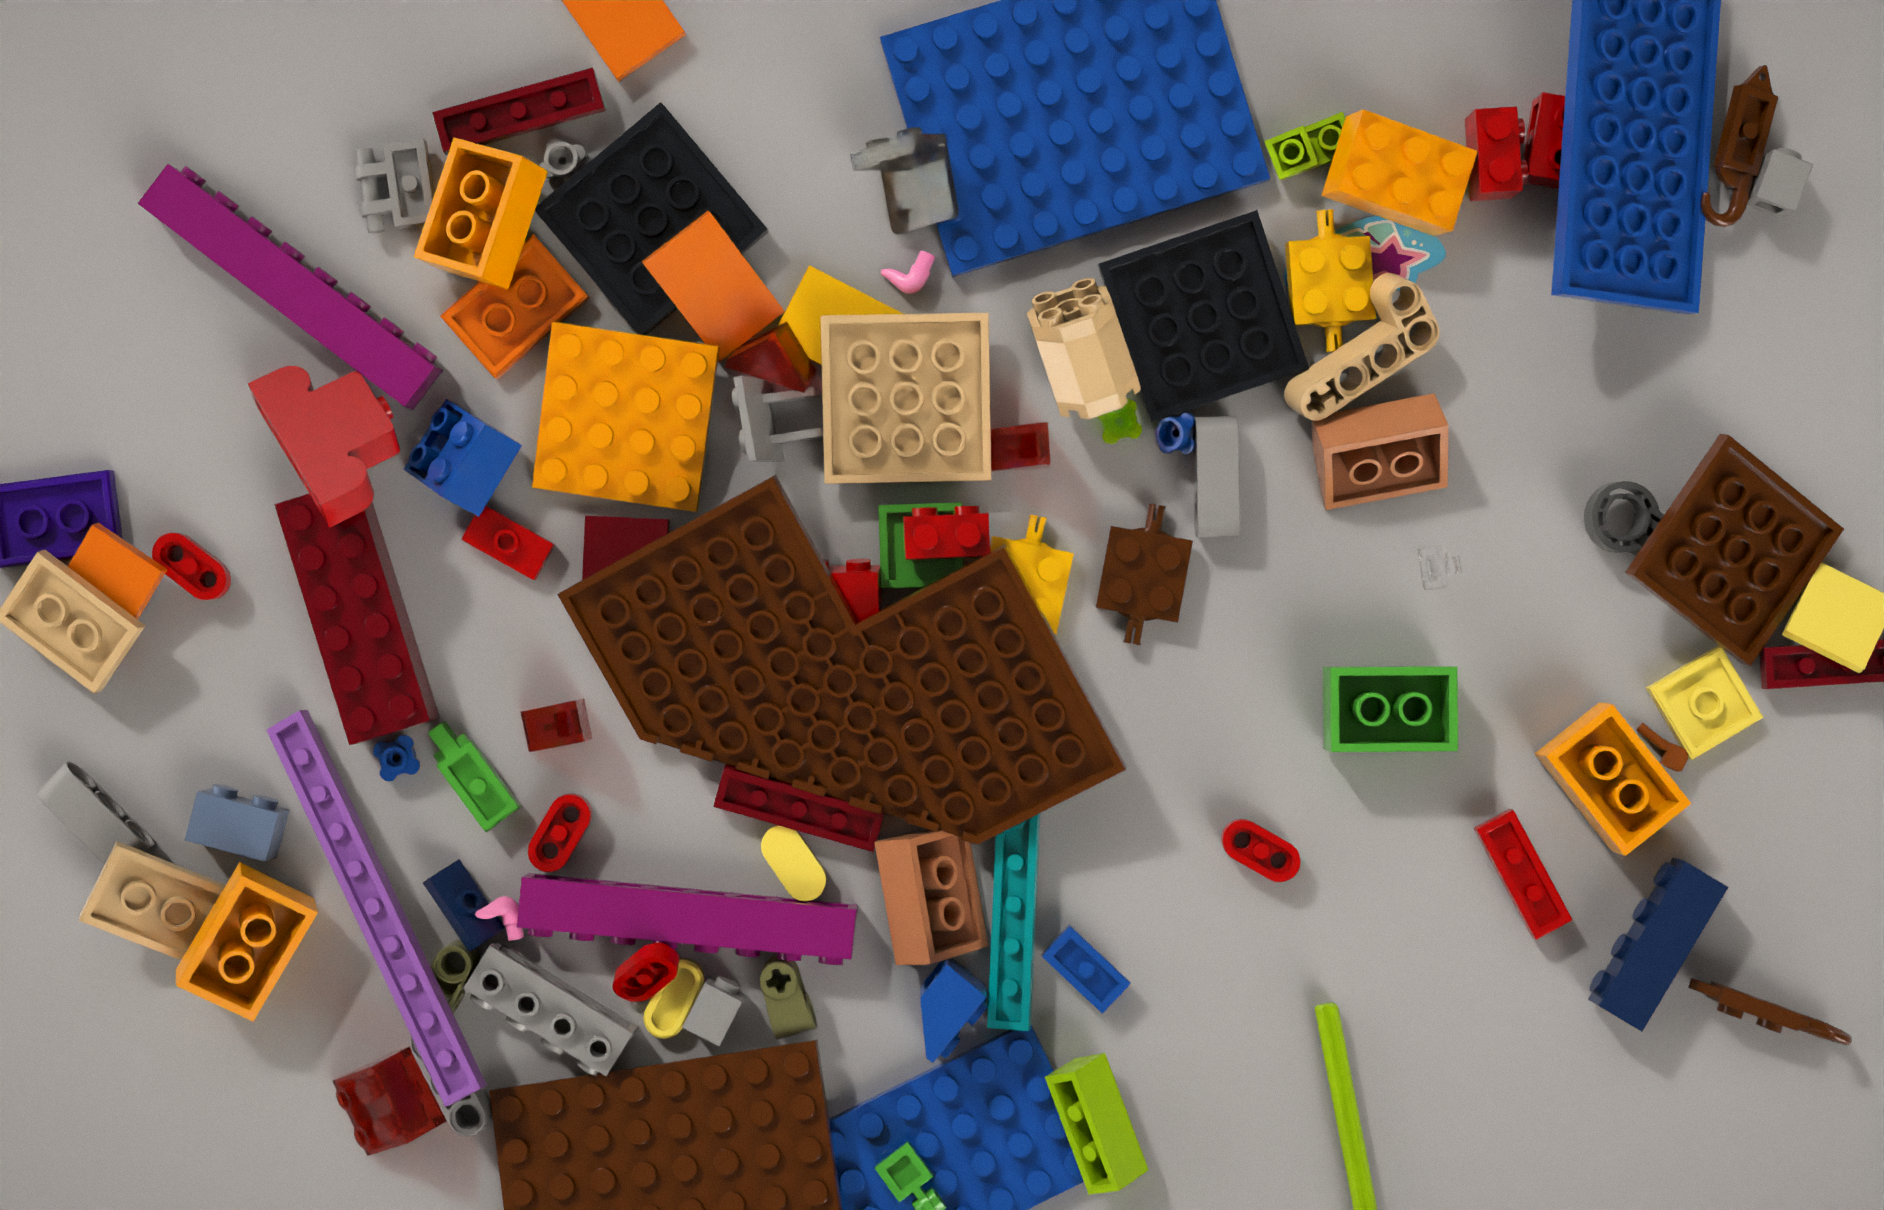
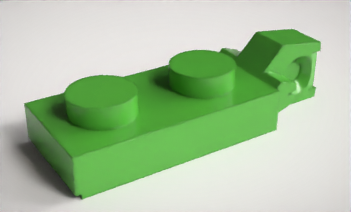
M446 721L441 722L428 732L440 749V751L433 755L438 762L437 768L485 832L522 807L475 742L470 740L466 733L457 737Z

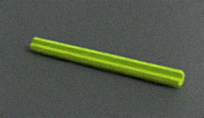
M1334 1002L1322 1003L1315 1006V1014L1353 1210H1377L1339 1008Z

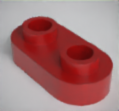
M167 533L159 537L154 543L152 559L167 568L168 570L165 575L192 596L201 600H216L226 594L231 584L229 569L192 538L181 533ZM177 546L183 550V558L178 562L172 557V552ZM209 572H213L216 576V583L212 587H208L205 583V576Z
M568 793L558 797L551 804L528 845V857L535 868L543 872H554L567 864L592 820V807L585 797L575 793ZM573 806L578 810L579 817L576 821H569L566 818L565 810L567 807ZM552 842L558 847L556 857L546 855L544 851L546 843Z
M1235 819L1229 822L1222 831L1221 844L1224 851L1234 860L1274 882H1286L1298 873L1301 864L1298 850L1289 842L1248 819ZM1239 832H1246L1249 836L1248 843L1243 847L1236 846L1234 838ZM1277 852L1283 853L1285 857L1283 865L1273 867L1270 862L1271 856Z
M656 942L643 946L616 969L612 985L613 991L617 996L627 1001L642 1002L650 999L677 976L680 961L678 953L665 943Z

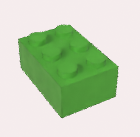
M1323 666V749L1329 752L1458 751L1457 667Z

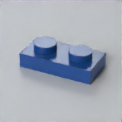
M1070 924L1041 954L1057 972L1102 1014L1131 984L1117 968Z

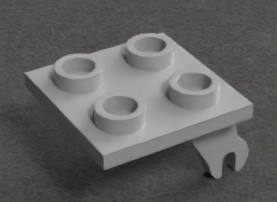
M748 376L734 377L735 388L732 390V401L735 410L740 413L743 430H740L739 441L743 453L747 455L748 461H785L782 444L823 437V428L776 434L771 404L819 396L818 387L773 393L770 379Z

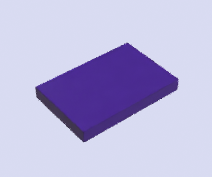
M103 470L0 484V569L29 565L36 553L42 550H47L60 561L71 560L90 527L96 523H100L123 539L114 471Z

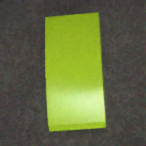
M1343 111L1306 127L1302 125L1264 141L1279 181L1332 162L1345 121Z

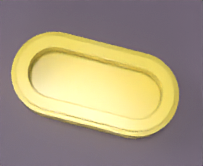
M779 825L771 827L765 833L761 842V851L764 858L793 898L800 901L816 899L821 895L826 886L827 876L823 866L799 831Z
M680 958L675 979L651 997L644 1012V1024L653 1036L667 1039L674 1037L682 1030L705 982L704 971L696 961L689 958Z

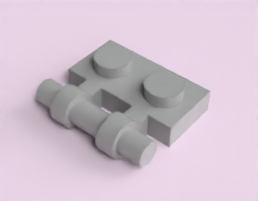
M425 139L382 144L384 161L381 162L374 161L372 148L356 150L358 166L354 167L356 181H361L364 202L360 204L362 218H366L368 233L385 232L383 216L387 214L393 215L394 227L397 229L424 226L435 194L427 141ZM387 177L390 198L380 200L377 180Z

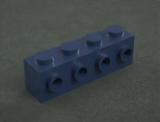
M1672 857L1669 863L1665 862L1657 871L1654 877L1655 888L1648 899L1643 898L1636 906L1632 915V919L1635 920L1627 934H1622L1616 940L1611 950L1613 958L1606 970H1600L1595 975L1589 988L1592 992L1588 998L1589 1001L1641 1032L1644 1030L1728 889L1726 885L1686 861Z

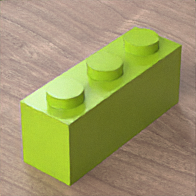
M1105 1053L1074 1058L1045 1076L1089 1195L1120 1191L1149 1170Z

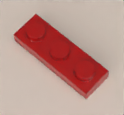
M1508 809L1473 828L1533 939L1537 940L1573 920L1514 810Z

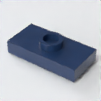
M460 859L423 882L469 951H472L505 928L498 916L490 919H480L475 916L476 911L487 906L489 902Z

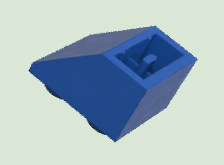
M445 399L441 408L433 414L430 426L420 443L412 449L409 461L403 470L441 497L480 516L522 445L455 403Z
M954 958L940 961L921 984L920 1002L926 1058L934 1063L939 1055L947 1058L961 1040L959 1037L960 1029L966 1022L974 1025L988 1006L985 1004L987 1000L985 984Z

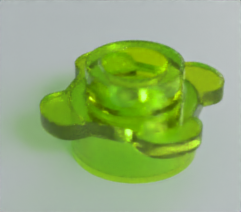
M1127 399L1128 403L1121 409L1097 416L1102 421L1104 428L1102 439L1107 444L1113 445L1117 443L1118 439L1126 437L1137 439L1141 435L1142 426L1137 423L1135 413L1137 405L1133 400ZM1117 418L1123 419V424L1121 426H1118L1115 421Z

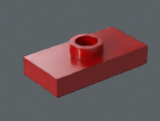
M487 505L480 516L474 515L461 538L464 542L535 581L556 545Z

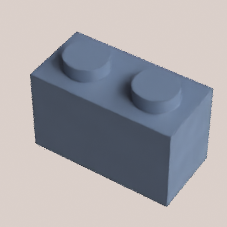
M213 784L212 789L197 792L185 841L264 862L277 858L289 814L288 809L277 807L278 800L262 795H254L252 800L237 796L238 789L220 784Z

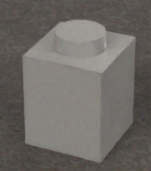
M1788 148L1774 149L1763 155L1758 177L1753 179L1747 205L1780 218L1795 212L1813 164L1801 160L1802 155Z
M718 976L716 980L708 977L682 1028L720 1046L746 995L738 992L740 986L726 977Z

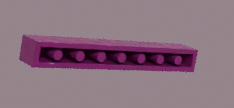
M170 164L165 166L137 204L401 405L414 410L443 372L442 369L434 364V361L438 358L434 353L418 342L414 347H411L401 339L404 331L386 317H383L378 322L367 313L371 308L367 302L353 292H350L346 297L334 287L339 281L319 266L314 272L301 263L306 257L286 241L279 246L268 237L272 233L271 229L253 216L246 221L235 213L239 205L222 192L218 191L213 196L202 187L206 180L186 165L181 171Z
M528 873L521 878L517 928H528V935L536 937H552L553 931L569 932V939L578 941H594L595 935L611 936V943L619 945H635L636 939L652 940V943H665L672 949H677L678 943L694 944V951L702 953H718L719 947L735 948V954L744 957H760V951L777 952V959L801 961L802 955L818 956V962L821 964L843 965V959L851 960L853 955L858 904L816 900L800 901L795 898Z

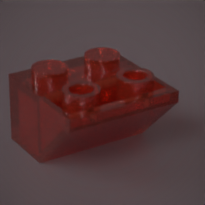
M410 1046L387 1054L332 1081L337 1090V1101L342 1109L347 1112L354 1127L355 1140L365 1150L367 1156L408 1144L447 1121L411 1052Z

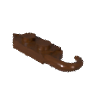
M1767 65L1757 67L1742 84L1736 85L1733 88L1713 165L1716 167V174L1719 180L1725 186L1733 189L1728 210L1723 214L1716 213L1710 204V194L1708 192L1703 193L1701 198L1702 213L1706 220L1714 226H1731L1741 219L1746 210L1753 179L1758 177L1779 97L1773 95Z
M1691 978L1688 988L1706 994V997L1718 1002L1717 1010L1739 1019H1742L1744 1012L1757 1016V1025L1777 1033H1781L1784 1026L1842 1045H1849L1852 1042V1037L1843 1030L1783 1006L1713 981L1709 984Z

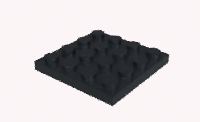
M662 102L545 198L535 209V212L634 330L642 335H647L678 309L642 263L645 258L707 211L717 220L741 254H744L769 233L767 227Z
M1258 210L1098 264L1103 284L1106 286L1112 299L1141 387L1139 392L1150 423L1309 369Z

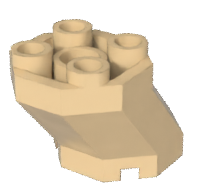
M1085 278L1076 281L1070 288L1055 293L1052 291L1042 292L1031 300L1033 308L1027 312V316L1061 416L1070 417L1068 410L1078 411L1079 418L1091 419L1121 409L1128 403L1126 394L1131 389L1134 395L1141 390L1112 299L1106 286H1097L1095 279Z

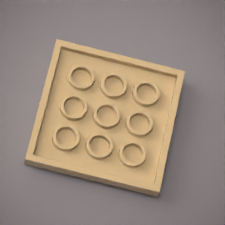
M989 313L821 316L824 484L991 481Z

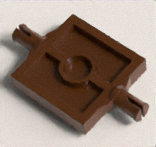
M1150 503L1148 504L1145 528L1126 529L1111 526L1096 608L1116 611L1128 618L1123 642L1131 644L1133 628H1136L1133 644L1141 645L1144 621L1160 619L1178 623L1193 540L1172 537L1161 531L1166 506L1158 505L1156 520L1153 521L1156 504Z

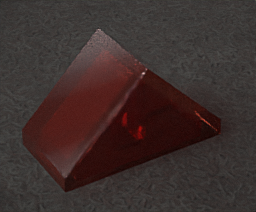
M787 321L742 344L727 359L725 366L726 368L805 393L812 384L817 373Z
M1048 422L991 429V471L1040 469L1050 466Z
M584 698L520 712L529 752L581 743L593 739Z

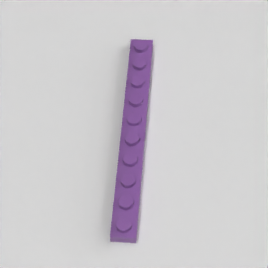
M299 710L266 729L442 1102L447 1107L486 1087L487 1084L309 711Z

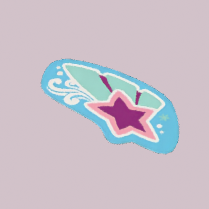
M1379 216L1357 220L1335 230V234L1345 237L1370 236L1373 282L1380 275L1393 273L1416 283L1419 273L1436 266L1446 257L1444 246L1435 236ZM1286 268L1284 272V281L1288 288Z

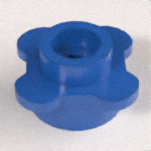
M1183 413L1181 416L1172 415L1159 420L1155 437L1160 450L1164 454H1171L1174 450L1181 451L1183 454H1190L1195 450L1196 443L1193 440V427L1196 422L1192 414ZM1176 430L1180 433L1179 437L1176 436Z
M400 735L396 741L389 743L380 741L375 744L373 754L379 758L381 765L379 774L383 780L393 781L397 775L404 773L413 775L420 769V761L416 759V752L413 748L414 741L410 736ZM395 754L400 756L399 762L393 760Z

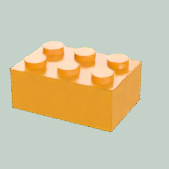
M1363 109L1345 118L1321 196L1429 235L1436 236L1452 232L1478 151Z
M453 138L414 258L440 270L508 290L548 171L523 156Z
M1597 703L1534 753L1609 849L1624 856L1691 804L1613 704Z
M239 862L176 968V986L248 1020L254 1021L318 913L315 898Z

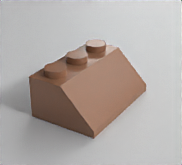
M1435 393L1338 411L1322 420L1312 421L1313 452L1325 510L1448 487L1449 425Z
M925 830L875 842L896 965L934 964L989 946L972 847L970 842L961 840L962 837L946 833L943 830H938L937 832Z

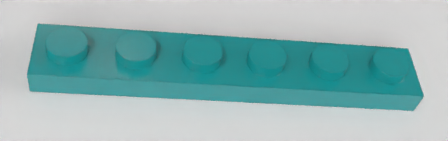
M1040 813L995 837L987 1028L1029 1031L1031 1029Z

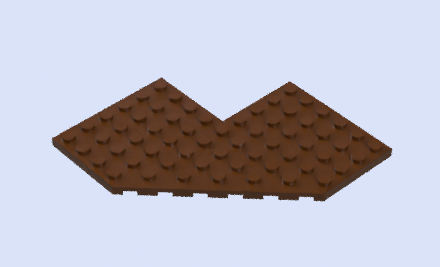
M774 475L557 594L640 740L680 749L682 753L710 762L715 760L735 766L736 770L765 779L770 777L792 784L794 788L823 797L828 795L848 801V805L877 814L884 812L905 819L906 823L935 832L943 830L946 833L962 837L961 840L978 845L1125 771L1127 767L1006 544L858 622L779 479Z

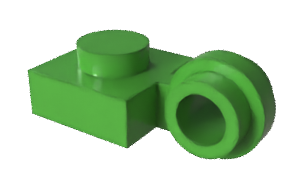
M909 1140L875 1165L874 1169L899 1202L911 1193H914L917 1197L912 1201L915 1210H944L947 1208L945 1202L933 1187L927 1191L922 1188V1185L930 1180L934 1174Z

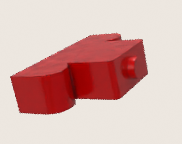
M298 366L279 368L248 383L257 409L329 528L368 508L374 499V490L367 469L400 452L397 436L390 421L394 416L383 396L376 398L362 375L357 371L351 372L315 390L309 374Z

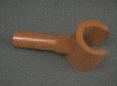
M1642 722L1636 731L1657 748L1665 751L1660 764L1676 772H1681L1688 760L1687 751L1663 739Z

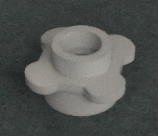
M551 138L546 143L544 162L540 164V167L548 171L546 178L555 176L564 179L566 182L578 172L580 162L586 158V151L580 144L572 146L567 142H562L559 138ZM562 157L567 159L564 165L559 163V159Z

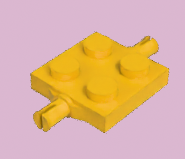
M1333 209L1316 211L1318 236L1310 240L1288 241L1285 243L1289 308L1295 326L1314 325L1325 328L1326 353L1334 352L1343 346L1342 326L1351 322L1376 319L1375 307L1370 297V289L1373 284L1370 236L1345 237L1335 234Z
M1030 514L1025 538L1010 540L991 536L990 552L1006 544L1054 634L1057 635L1074 553L1056 550L1041 542L1047 518Z

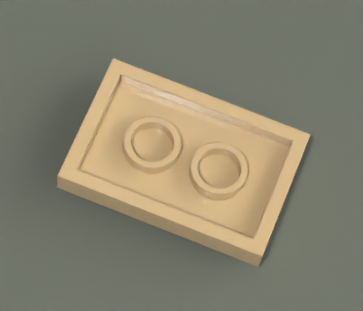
M47 550L36 553L0 608V623L94 694L103 690L146 626Z
M116 841L79 915V921L182 960L226 884Z

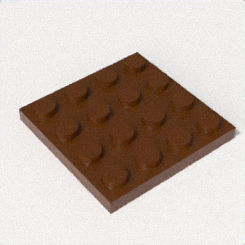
M1719 434L1625 573L1740 663L1751 666L1844 528L1730 435Z

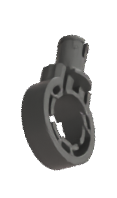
M1621 481L1603 485L1590 496L1584 510V524L1590 539L1601 549L1613 553L1630 552L1636 556L1665 514L1659 511L1656 499L1648 489L1635 482ZM1616 489H1624L1633 494L1620 493L1610 495L1609 493ZM1622 498L1632 503L1636 512L1634 513L1635 520L1632 529L1626 535L1619 536L1612 529H1603L1601 531L1600 526L1608 524L1606 513L1614 500Z

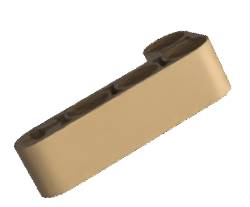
M1385 273L1375 279L1370 289V297L1381 321L1309 367L1308 370L1301 372L1291 379L1284 391L1285 402L1289 408L1312 421L1322 420L1435 346L1439 339V326L1420 287L1416 283L1393 273ZM1400 287V296L1392 303V295ZM1417 322V330L1415 334L1409 338V331L1411 327ZM1383 345L1381 356L1374 360L1377 348ZM1349 368L1347 378L1340 383L1339 379L1342 371Z

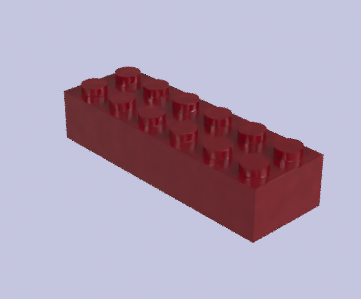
M309 494L274 504L349 746L440 719L373 501L364 511L330 528Z

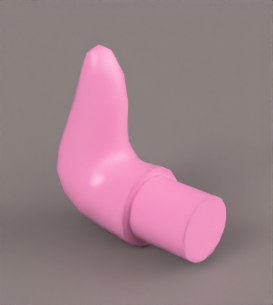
M920 251L915 264L912 265L908 274L887 268L881 270V275L900 291L906 294H915L923 288L928 280L935 256L928 252Z
M507 896L498 897L487 906L476 911L475 916L480 919L501 916L503 925L506 928L508 941L525 937L523 928H517L519 906L513 898Z

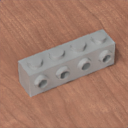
M498 940L488 947L463 988L471 993L470 999L475 1004L487 1010H491L493 1007L507 1015L505 1020L508 1024L522 1032H527L530 1029L543 1037L541 1043L545 1047L558 1054H562L563 1051L578 1059L576 1064L582 1070L594 1076H597L598 1073L604 1076L608 1075L638 1027Z

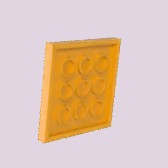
M552 322L532 488L697 512L720 346Z

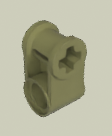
M460 939L449 943L441 949L430 966L453 1015L465 994V989L463 988L480 961L477 947L469 951ZM450 952H457L464 957L466 963L465 970H457L449 963Z
M777 955L770 957L764 963L760 977V986L776 1040L817 1028L814 1009L810 997L805 990L798 965L795 961L777 959ZM774 969H779L782 975L789 974L785 984L780 985L778 979L771 980Z

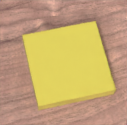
M1821 562L1804 587L1782 635L1853 671L1861 673L1865 669L1884 629V593Z
M1720 646L1712 648L1646 687L1678 744L1687 751L1688 759L1690 760L1700 756L1763 718L1735 668Z

